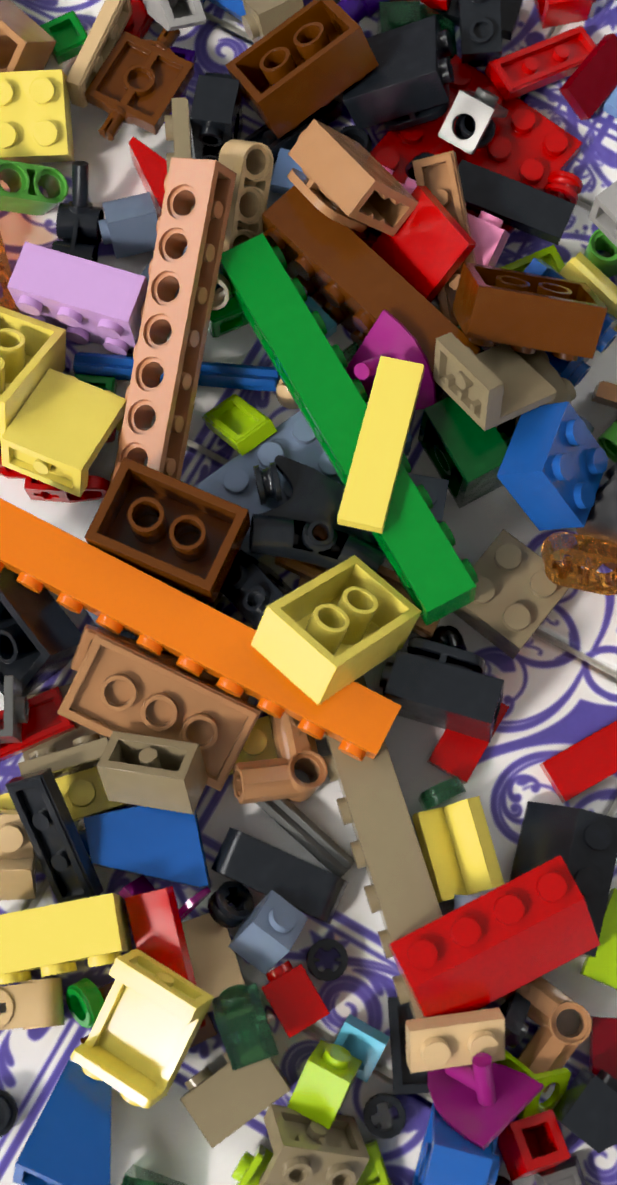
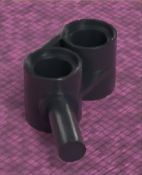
M73 161L72 201L60 203L56 220L58 240L53 242L51 249L98 262V249L102 241L98 220L104 219V211L102 207H95L89 202V163L86 161Z

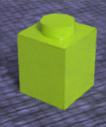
M321 1039L308 1058L287 1107L330 1129L344 1104L363 1061L352 1056L343 1046L329 1044Z

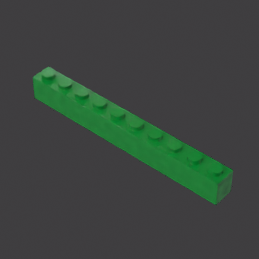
M262 233L223 252L220 262L221 274L229 280L233 297L344 486H346L367 408L366 402L369 399L360 380L357 378L351 380L345 368L348 367V364L340 347L337 344L331 346L325 337L327 328L318 311L310 312L305 304L307 296L302 284L296 277L290 279L285 271L288 266L282 251L277 245L271 247ZM403 452L383 533L372 532L413 604L422 611L420 616L427 626L473 602L476 592L475 584L479 580L469 560L466 558L460 560L452 547L456 545V542L448 525L444 521L438 523L430 509L433 508V503L425 487L422 484L415 486L408 473L411 472V466Z

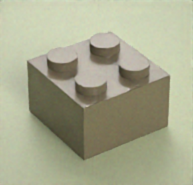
M503 529L473 566L479 580L475 584L474 601L453 613L510 658L514 659L574 582Z

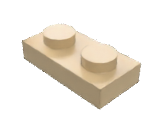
M499 1007L405 1020L406 1062L411 1073L472 1065L473 1056L481 1052L489 1054L492 1062L505 1060V1018Z

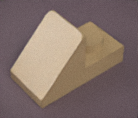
M0 810V900L36 899L34 848L17 810Z

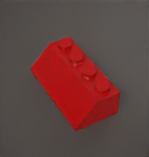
M559 855L390 943L388 947L425 1018L476 1011L599 946L600 943L585 899L563 858Z

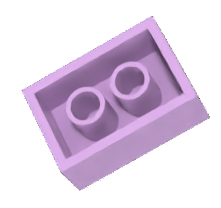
M25 242L7 285L20 313L66 329V337L73 342L88 344V341L103 345L107 351L116 355L126 356L127 353L133 354L134 347L138 342L142 320L141 307L147 293L148 283L146 276Z

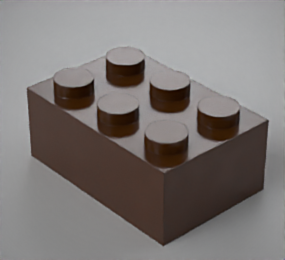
M312 0L225 66L233 79L240 80V92L246 102L279 139L287 132L297 128L302 121L317 110L327 106L336 96L351 85L361 81L366 74L379 64L361 27L334 0Z
M463 262L452 313L466 338H469V341L475 345L493 347L496 342L511 345L510 347L513 350L524 354H535L536 350L552 352L553 356L562 360L577 361L578 356L593 359L608 308L586 283Z
M124 457L85 535V539L88 544L170 586L214 604L250 528L249 510Z

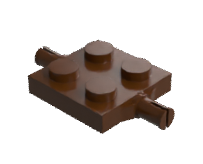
M164 28L155 41L141 39L126 31L122 33L85 91L88 103L109 114L98 131L103 138L106 139L108 137L109 141H113L123 123L134 124L157 135L165 122L164 115H169L172 111L171 98H180L195 74L194 63L177 56L171 50L174 42L180 36L179 29L167 31Z

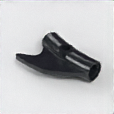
M281 455L276 456L274 462L277 469L291 485L292 496L286 503L270 511L252 514L249 552L251 554L298 560L331 569L356 555L373 571L377 572L385 554L372 532L337 524V516L345 487L312 467ZM313 536L319 537L322 541L316 540Z

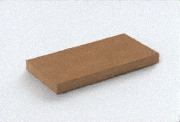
M98 630L57 714L109 739L113 731L198 743L208 776L206 785L221 792L261 713V709Z

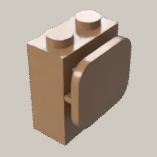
M313 119L309 126L302 131L298 141L288 153L303 171L292 168L287 175L294 186L325 216L360 233H363L370 226L393 237L419 203L360 143L316 119Z

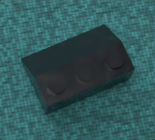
M5 567L0 573V692L4 696V676L14 675L22 682V696H27L70 662L74 657L82 634L47 589L43 588L39 594L24 587L16 581L19 575Z
M528 801L509 881L561 855L585 899L599 940L617 858V818L580 808ZM597 947L580 956L596 957Z

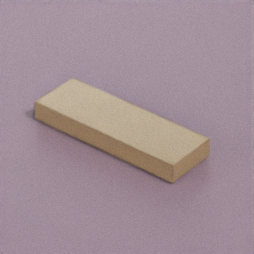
M105 0L65 80L72 104L82 108L87 106L88 102L86 101L85 91L121 37L132 14L130 0Z

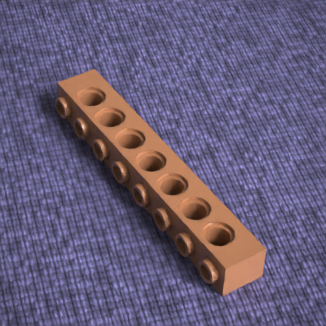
M171 157L169 172L164 181V200L161 215L156 224L157 238L153 258L148 269L149 282L146 298L141 307L142 320L138 342L133 350L134 364L130 385L125 394L126 408L123 424L118 433V451L115 468L110 476V484L124 457L144 465L145 459L148 456L147 467L177 480L181 479L237 175L217 160ZM187 246V250H186V252L184 253V255L182 256L183 251H184L185 247ZM180 287L179 293H178L177 297L175 298V293H176V291L178 290V288ZM172 330L171 336H170L169 340L167 341V336H168L169 332ZM164 372L163 380L159 384L160 376ZM156 414V420L154 425L152 426V419Z

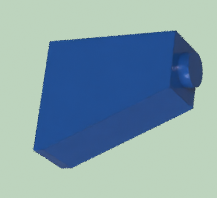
M135 806L83 818L85 829L79 830V835L93 864L201 889L211 887L196 810L193 815Z
M68 1060L15 1163L12 1182L18 1185H110L111 1086L109 1084L87 1076L83 1072L82 1066Z

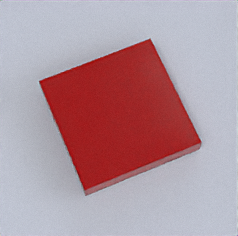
M417 185L411 193V196L419 202L416 208L393 237L382 232L371 248L431 303L477 244L426 186Z

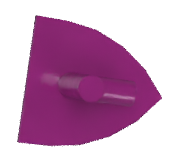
M384 309L345 370L351 380L355 378L360 380L369 398L380 356L424 364V374L414 410L425 409L437 403L435 381L433 380L428 359L416 338L399 320Z
M484 1052L473 1056L472 1065L427 1071L428 1089L439 1114L447 1125L483 1150L544 1088V1084L522 1072L502 1064L492 1063L491 1056Z

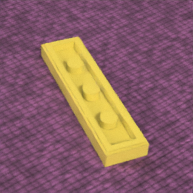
M380 356L338 512L337 524L380 534L383 533L424 374V364Z

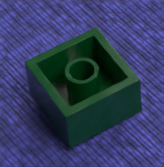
M450 396L424 409L418 440L441 479L449 480L448 490L459 509L503 486L497 477V473L511 441L505 432L499 433L496 427L484 431Z

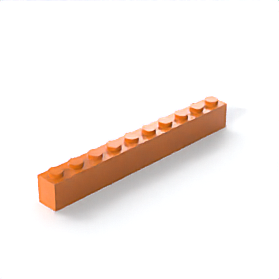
M0 498V573L5 567L19 575L16 581L24 587L39 594L45 588L59 595L56 602L66 609L80 614L82 609H85L97 615L96 623L112 633L120 635L123 629L138 637L137 645L155 655L160 656L162 650L178 657L176 665L195 676L200 677L204 671L218 678L216 686L233 696L240 698L243 692L259 700L257 704L259 709L276 718L281 719L285 713L300 721L297 728L316 739L322 740L325 734L341 742L338 749L356 760L363 761L365 756L371 759L376 757L401 705L355 681L320 705H317L251 645L256 630Z

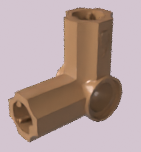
M285 713L281 719L271 715L269 719L277 758L235 763L233 766L232 785L234 795L238 799L239 804L281 799L303 802L308 800L323 784L328 774L327 764L318 753L315 738L297 728L300 721ZM294 769L305 772L310 779V783L300 781L296 777Z
M540 976L502 997L508 1000L517 992L531 1002L527 1017L538 1024L539 1027L519 1054L517 1060L534 1074L563 1068L578 1045L589 1037L592 1030V1020L589 1012ZM566 1009H574L580 1017L578 1030L570 1035L561 1034L556 1026L558 1015ZM551 1084L543 1090V1093H546Z

